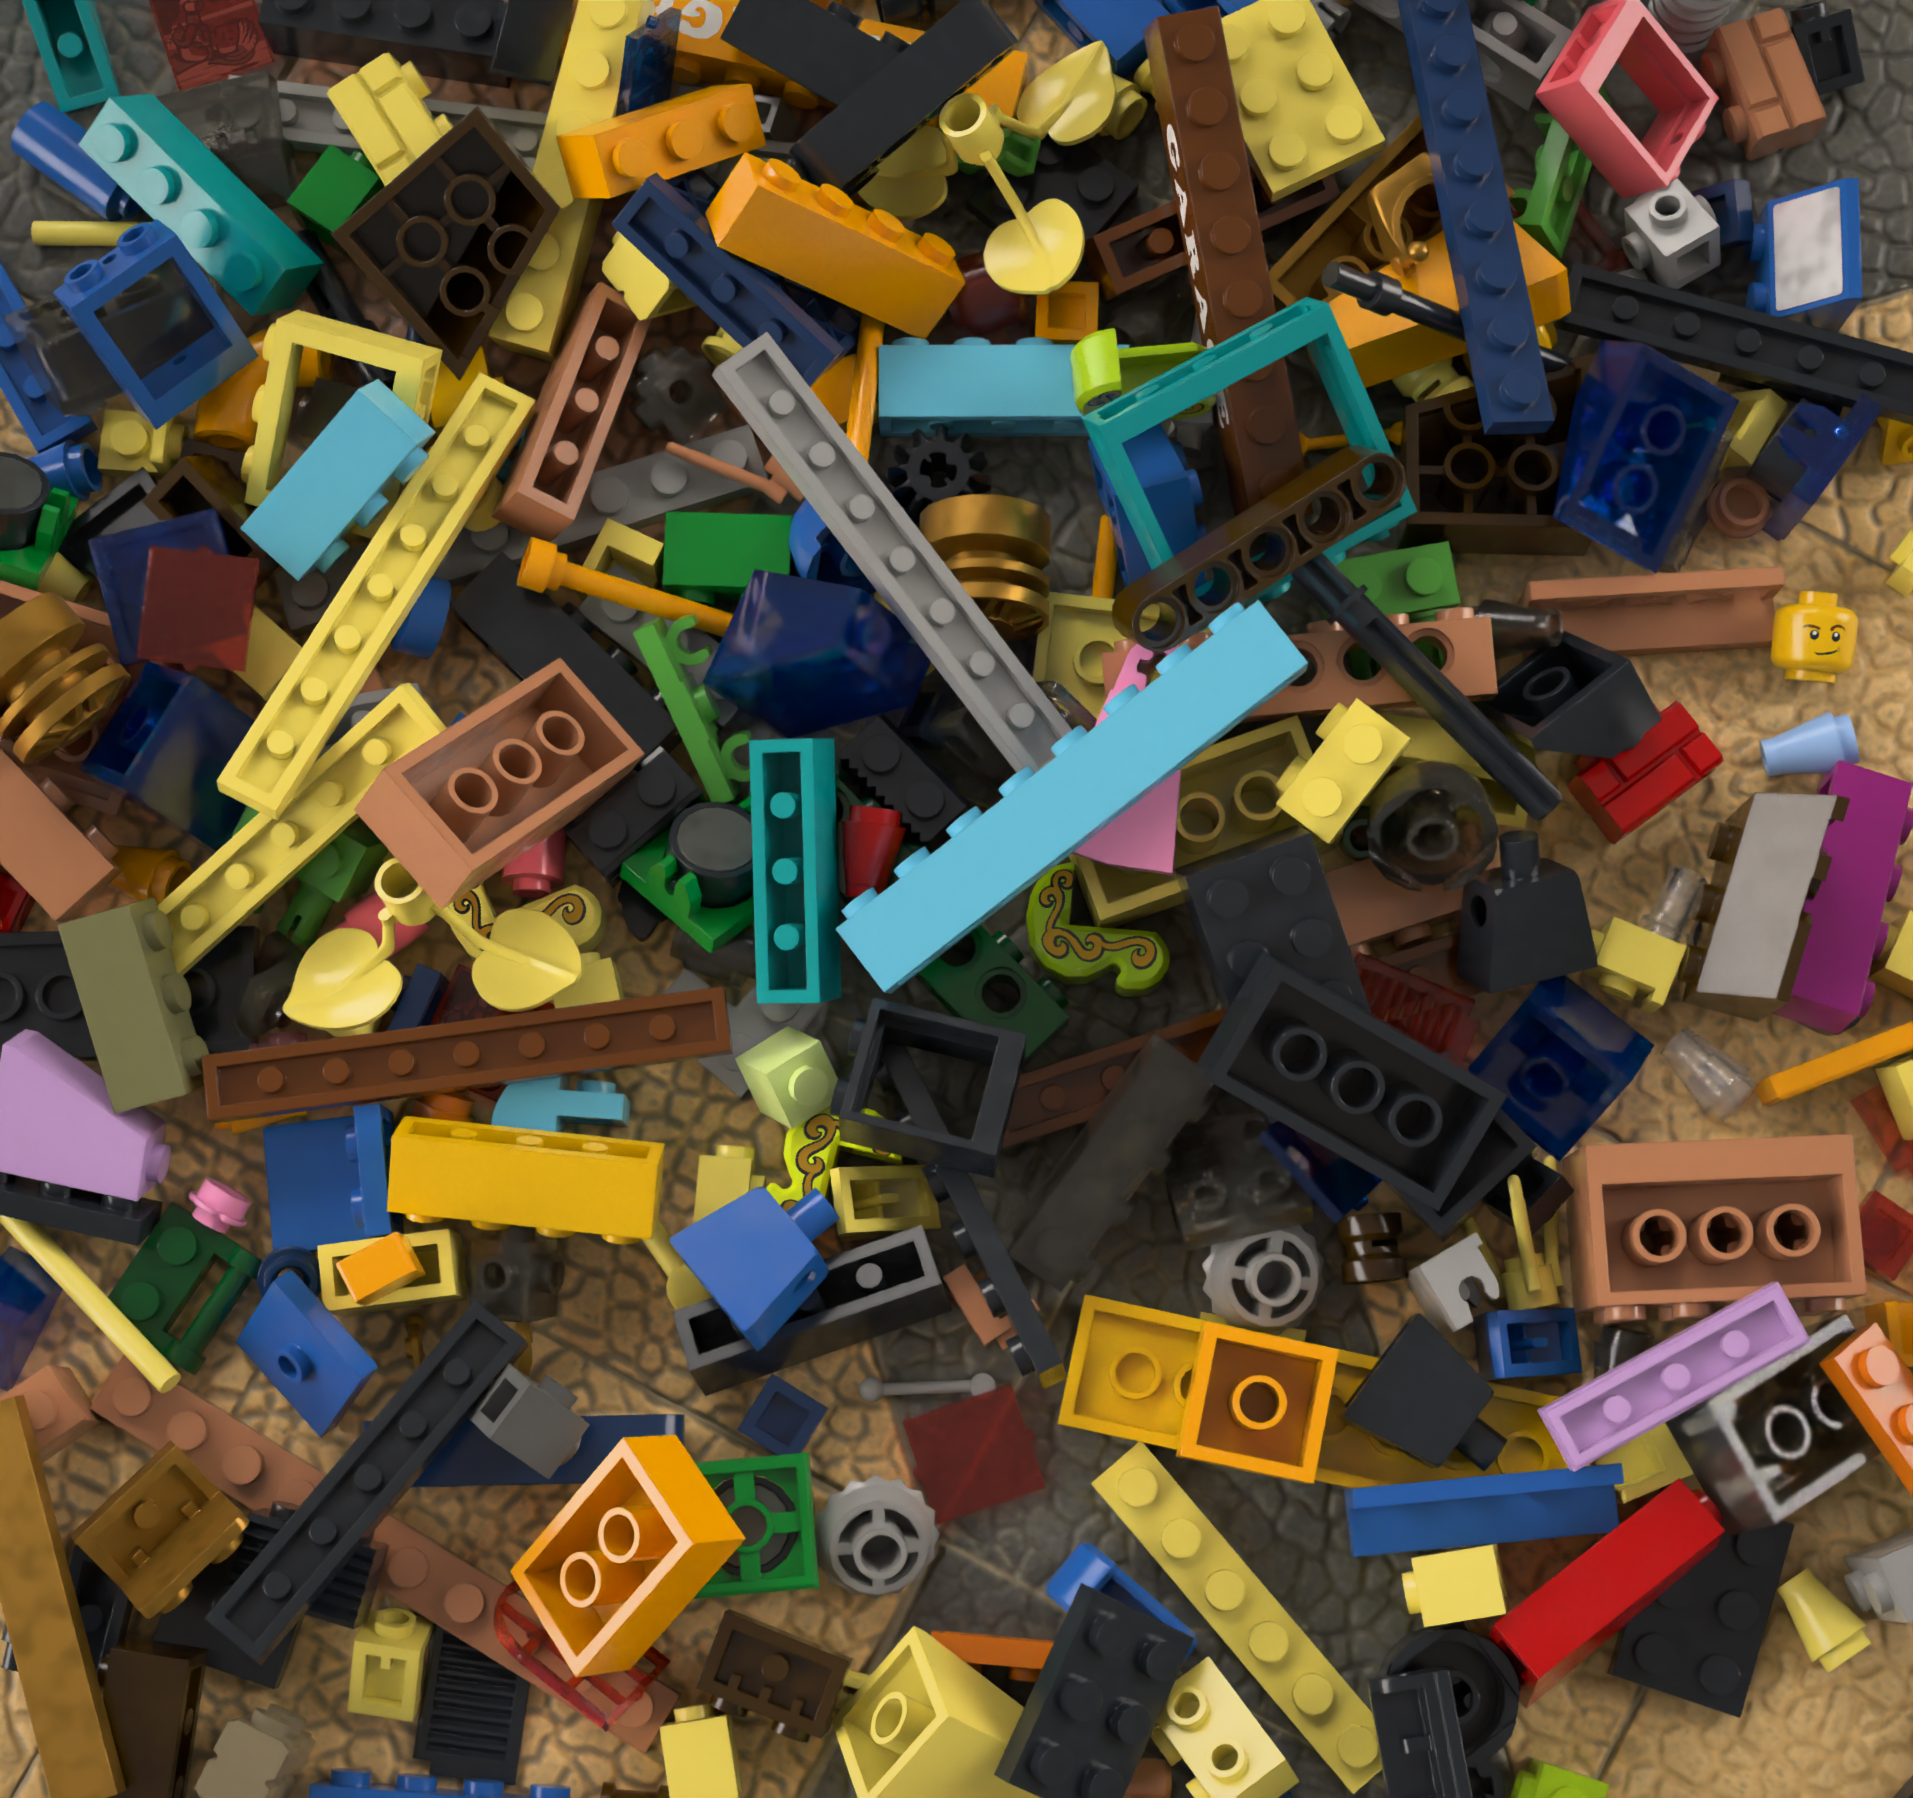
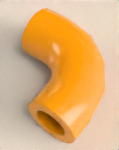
M268 329L259 330L247 337L259 357L199 399L194 425V440L235 452H246L251 445L255 444L258 422L252 420V406L257 390L262 384L265 385L269 361L263 359V344ZM304 346L296 387H328L334 369V354Z

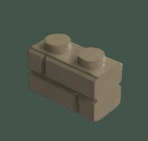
M270 1704L267 1710L255 1708L251 1715L228 1721L213 1749L218 1756L208 1759L194 1787L199 1794L198 1797L288 1798L297 1781L293 1773L303 1769L316 1743L312 1738V1734L302 1730L306 1719L282 1706Z

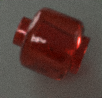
M984 250L955 260L964 278L965 285L948 307L956 328L966 326L967 330L976 337H982L1022 323L1028 313L1025 299L1037 295L1013 293L998 286L990 277L984 265Z

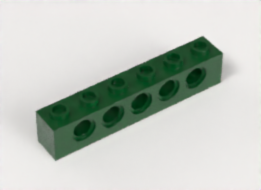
M835 759L836 805L843 811V816L837 824L839 898L847 906L855 898L845 896L846 883L842 820L849 819L850 805L882 807L870 795L866 794L859 800L843 783L849 778V775ZM912 839L904 845L901 843L887 888L899 880L894 869L910 855L921 849ZM979 925L963 937L975 949L974 957L970 962L962 966H951L946 964L939 956L914 976L953 1017L1027 1034L1024 1068L1068 1027L1069 1016L1063 1009L1069 1002L1060 990L1045 976H1042L1036 982L1019 965L1025 958L1024 955L1003 932L998 930L991 936ZM1007 983L1016 989L1020 1000L1012 1010L998 1013L990 1010L985 1005L982 999L983 993L992 984Z

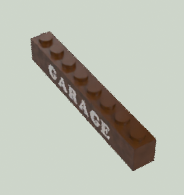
M1219 6L1159 16L1143 30L1202 345L1207 349L1276 313ZM1284 357L1216 393L1217 401L1214 404L1235 517L1306 472ZM1312 502L1308 504L1304 516L1314 514Z

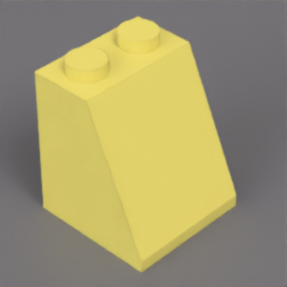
M916 1626L910 1629L832 1719V1724L858 1798H1041L994 1775L1024 1707L927 1632Z

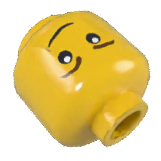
M1799 591L1798 603L1784 604L1776 610L1770 658L1776 667L1785 670L1784 679L1835 683L1836 674L1847 672L1852 668L1855 656L1858 617L1851 609L1837 606L1838 594Z

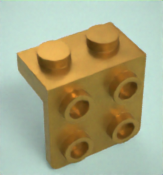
M170 1440L70 1534V1537L121 1588L135 1608L146 1619H150L159 1611L165 1614L175 1609L191 1592L193 1588L191 1581L210 1562L218 1564L224 1561L240 1546L244 1538L242 1532L249 1524V1519Z

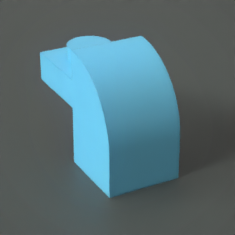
M569 1076L509 1084L499 1097L493 1111L491 1125L563 1133L565 1123L629 1127L631 1101L625 1094L615 1093L616 1084L604 1081H577L576 1091L568 1090Z

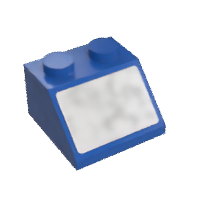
M1844 178L1766 203L1754 223V242L1745 245V258L1747 261H1754L1755 282L1749 284L1747 291V309L1838 333L1862 300L1859 178Z

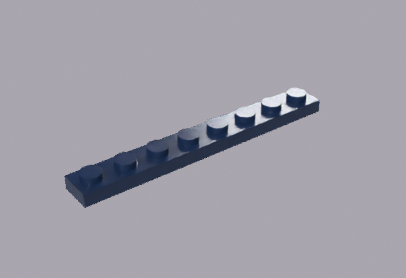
M1397 0L1484 434L1546 433L1555 419L1467 0Z

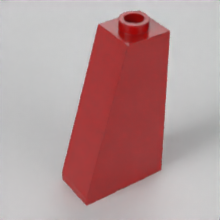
M1678 1478L1493 1624L1488 1640L1502 1650L1512 1664L1519 1681V1701L1526 1709L1717 1547L1725 1529L1719 1523L1722 1521L1719 1510L1705 1493L1699 1489L1691 1491Z

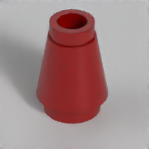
M850 805L849 819L842 820L846 883L845 896L856 898L872 887L880 895L887 889L906 830L905 828H900L902 812Z

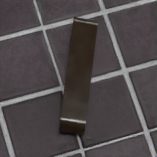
M1351 445L1339 450L1125 587L1117 595L1112 605V620L1115 628L1122 636L1152 652H1164L1176 647L1207 627L1215 618L1235 603L1240 602V604H1243L1392 508L1401 499L1406 489L1407 477L1404 466L1392 455L1363 445ZM1372 463L1375 470L1374 481L1366 491L1361 493L1358 485L1359 476L1362 470ZM1319 498L1321 514L1312 526L1306 527L1304 522L1305 510L1309 503ZM1265 532L1268 539L1267 549L1259 560L1251 562L1249 556L1250 546L1259 534ZM1212 567L1214 579L1211 588L1204 595L1196 597L1194 588L1198 575L1203 570ZM1158 602L1160 613L1156 624L1151 629L1141 632L1139 622L1143 610L1148 605Z

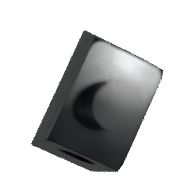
M1516 830L1501 834L1499 836L1501 867L1472 873L1464 881L1457 977L1491 994L1598 967L1597 954L1581 883L1575 870L1551 859L1540 858L1539 835L1534 831Z
M1419 1313L1409 1317L1336 1416L1353 1428L1430 1468H1439L1453 1449H1455L1482 1471H1485L1500 1454L1508 1440L1478 1417L1494 1394L1492 1388L1437 1329Z

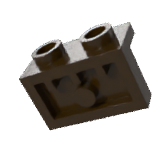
M728 1609L724 1612L696 1689L711 1694L709 1704L725 1713L738 1717H747L748 1711L751 1710L773 1719L771 1729L778 1734L807 1743L811 1735L821 1739L830 1730L833 1719L832 1714L853 1658Z

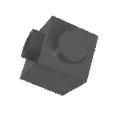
M510 1363L506 1365L468 1416L489 1439L548 1480L559 1466L567 1463L575 1455L581 1443V1436L590 1425L571 1408L578 1397L547 1374L538 1384Z

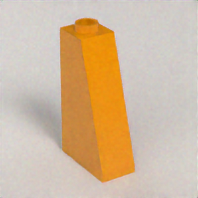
M1513 221L1535 327L1561 319L1571 312L1567 268ZM1444 230L1424 242L1429 248V256L1424 262L1415 263L1416 272L1413 275L1400 277L1393 271L1391 264L1378 271L1399 280L1402 289L1460 312ZM1341 294L1328 302L1365 388L1468 352L1467 344L1463 341L1393 313L1388 316H1380L1365 310L1358 305L1356 298L1346 294ZM1307 347V352H1308L1309 358H1310L1312 364L1314 365V367L1316 368L1315 363H1314V361H1313V359H1312V356H1311V354H1310V352H1309V349H1308V347Z

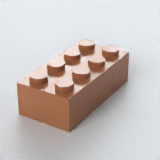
M558 658L385 767L354 811L442 910L584 813L623 779L645 753L561 658Z

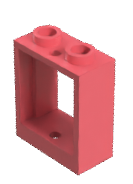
M1607 0L1588 7L1535 93L1539 101L1622 199L1658 190L1661 187H1667L1671 181L1677 179L1681 171V162L1691 145L1704 133L1706 129L1705 121L1719 99L1640 0ZM1616 60L1659 111L1641 143L1598 92Z

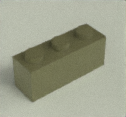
M155 897L58 924L59 933L114 1114L183 1096L203 1087L202 1056L209 1055L203 1039L196 1035L189 1012L191 1007L190 988L184 976L177 972L170 949L173 941L171 925L166 915L158 909Z

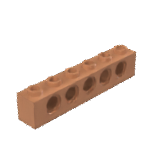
M1472 607L1439 610L1435 612V621L1410 623L1409 614L1405 613L1385 615L1414 645L1428 642L1440 649L1444 659L1443 668L1440 671L1471 702L1490 701L1498 694L1490 616L1474 617V608ZM1327 620L1306 624L1307 633L1287 635L1299 652L1309 658L1314 664L1316 671L1314 679L1304 686H1286L1239 724L1284 720L1298 715L1299 718L1327 716L1337 703L1340 702L1349 709L1356 698L1374 711L1421 706L1381 666L1378 674L1369 680L1352 678L1344 668L1343 658L1351 650L1363 647L1337 622L1331 626ZM1197 632L1178 646L1180 647L1187 643L1194 650L1214 634L1212 632ZM1129 639L1114 642L1115 652L1101 653L1105 699H1107L1110 690H1113L1129 651L1136 645V643ZM1155 654L1151 663H1140L1138 672L1147 676V686L1157 671L1155 667L1166 657L1165 655Z

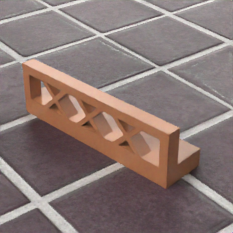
M1783 566L1529 581L1517 601L1522 659L1527 658L1561 630L1567 631L1620 656L1771 647L1775 615L1773 598L1785 585Z

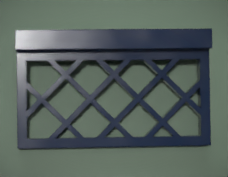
M701 168L666 180L657 172L648 177L611 225L741 347H746L768 332L810 388L822 375L857 347L860 318L847 305L788 278L786 279L789 282H786L783 276L765 270L762 267L758 268L752 262L717 246L705 212L721 187Z

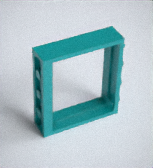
M1305 297L1081 417L1152 570L1172 558L1173 554L1122 443L1304 345H1307L1350 446L1363 445L1388 453L1394 457L1329 303ZM1372 463L1362 470L1368 488L1372 485L1375 477ZM1407 485L1401 499L1392 508L1322 553L1334 565H1337L1346 557L1345 551L1364 540L1373 542L1390 536L1388 532L1390 528L1400 524L1399 521L1417 512ZM1265 551L1251 558V562L1259 560ZM1293 571L1241 605L1245 606L1254 600L1264 602L1282 595L1291 586L1289 581L1294 579L1291 576ZM1213 579L1194 589L1196 597L1204 595L1211 588Z

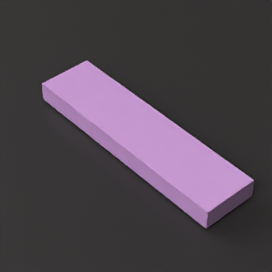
M1771 1282L1537 1411L1570 1471L1575 1472L1812 1341L1778 1282Z

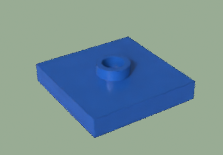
M290 1269L271 1283L236 1340L238 1346L320 1438L339 1424L377 1369L375 1361L296 1273Z

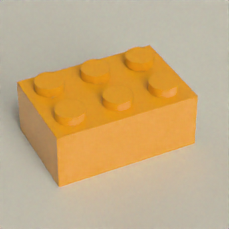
M677 1435L623 1437L513 1566L510 1573L575 1677L627 1671L636 1664L746 1538Z

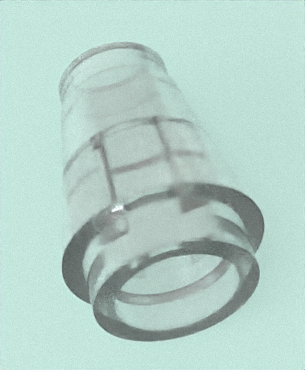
M1688 1026L1678 1032L1660 1052L1669 1062L1670 1067L1704 1114L1707 1115L1712 1112L1722 1122L1739 1109L1759 1086L1748 1075L1751 1068L1699 1034L1696 1035Z

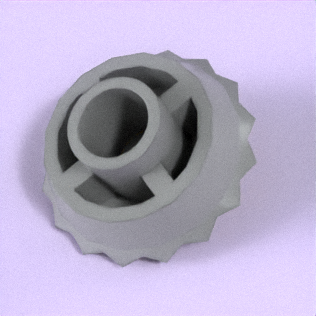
M1276 1211L1264 1216L1250 1212L1242 1221L1228 1222L1223 1235L1211 1240V1255L1202 1263L1207 1276L1202 1290L1212 1299V1313L1223 1317L1227 1325L1278 1336L1287 1328L1298 1327L1304 1316L1316 1308L1317 1295L1325 1285L1322 1276L1324 1258L1317 1251L1315 1236L1304 1232L1298 1220L1284 1219Z
M874 1475L865 1482L850 1480L843 1492L830 1494L826 1509L815 1515L818 1566L826 1571L829 1583L842 1586L849 1595L864 1594L876 1599L886 1593H900L909 1583L921 1579L924 1568L935 1559L934 1545L940 1535L934 1525L935 1510L925 1504L922 1491L909 1489L901 1478L886 1481Z

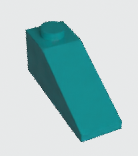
M22 0L61 112L73 111L107 101L109 97L121 96L95 0Z

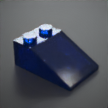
M1602 340L1574 400L1553 519L1649 573L1656 574L1739 400L1644 343Z

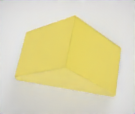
M927 1165L860 1166L830 1169L834 1208L840 1218L836 1224L841 1242L891 1236L920 1225L923 1226L924 1231L940 1229L938 1203L921 1170L922 1167Z

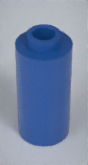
M49 102L37 103L21 117L11 137V149L15 154L110 222L119 221L124 217L127 219L132 218L142 209L79 146L88 130Z

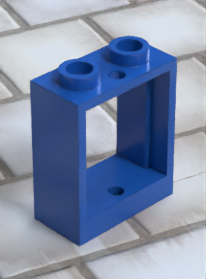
M158 219L152 223L144 222L129 228L118 238V246L99 260L91 259L75 266L64 277L65 284L52 292L136 411L156 430L259 357L178 235ZM169 259L215 328L140 380L93 312Z

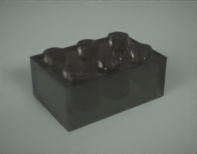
M1846 1313L1804 1327L1812 1341L1811 1343L1665 1422L1703 1491L1719 1510L1722 1517L1721 1523L1729 1536L1778 1523L1881 1453L1819 1364L1856 1331Z

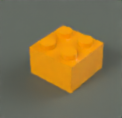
M1205 1322L1201 1325L1176 1457L1303 1484H1314L1339 1349Z

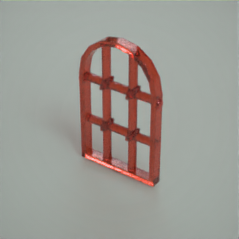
M516 1581L506 1586L494 1607V1629L499 1642L511 1656L605 1732L614 1725L634 1702L641 1700L644 1691L667 1669L671 1662L651 1645L643 1657L656 1667L648 1676L635 1666L630 1670L623 1671L639 1684L627 1698L598 1675L575 1677L573 1675L565 1682L531 1654L542 1644L567 1664L545 1627L543 1626L539 1629L506 1602L509 1596L521 1590ZM503 1614L527 1632L526 1636L530 1640L523 1647L508 1632ZM584 1679L618 1705L610 1716L606 1715L575 1690Z

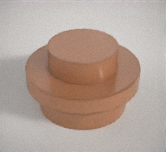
M1735 476L1721 481L1711 491L1707 500V515L1711 524L1718 532L1729 538L1745 539L1755 535L1765 526L1770 516L1771 506L1766 490L1747 477Z

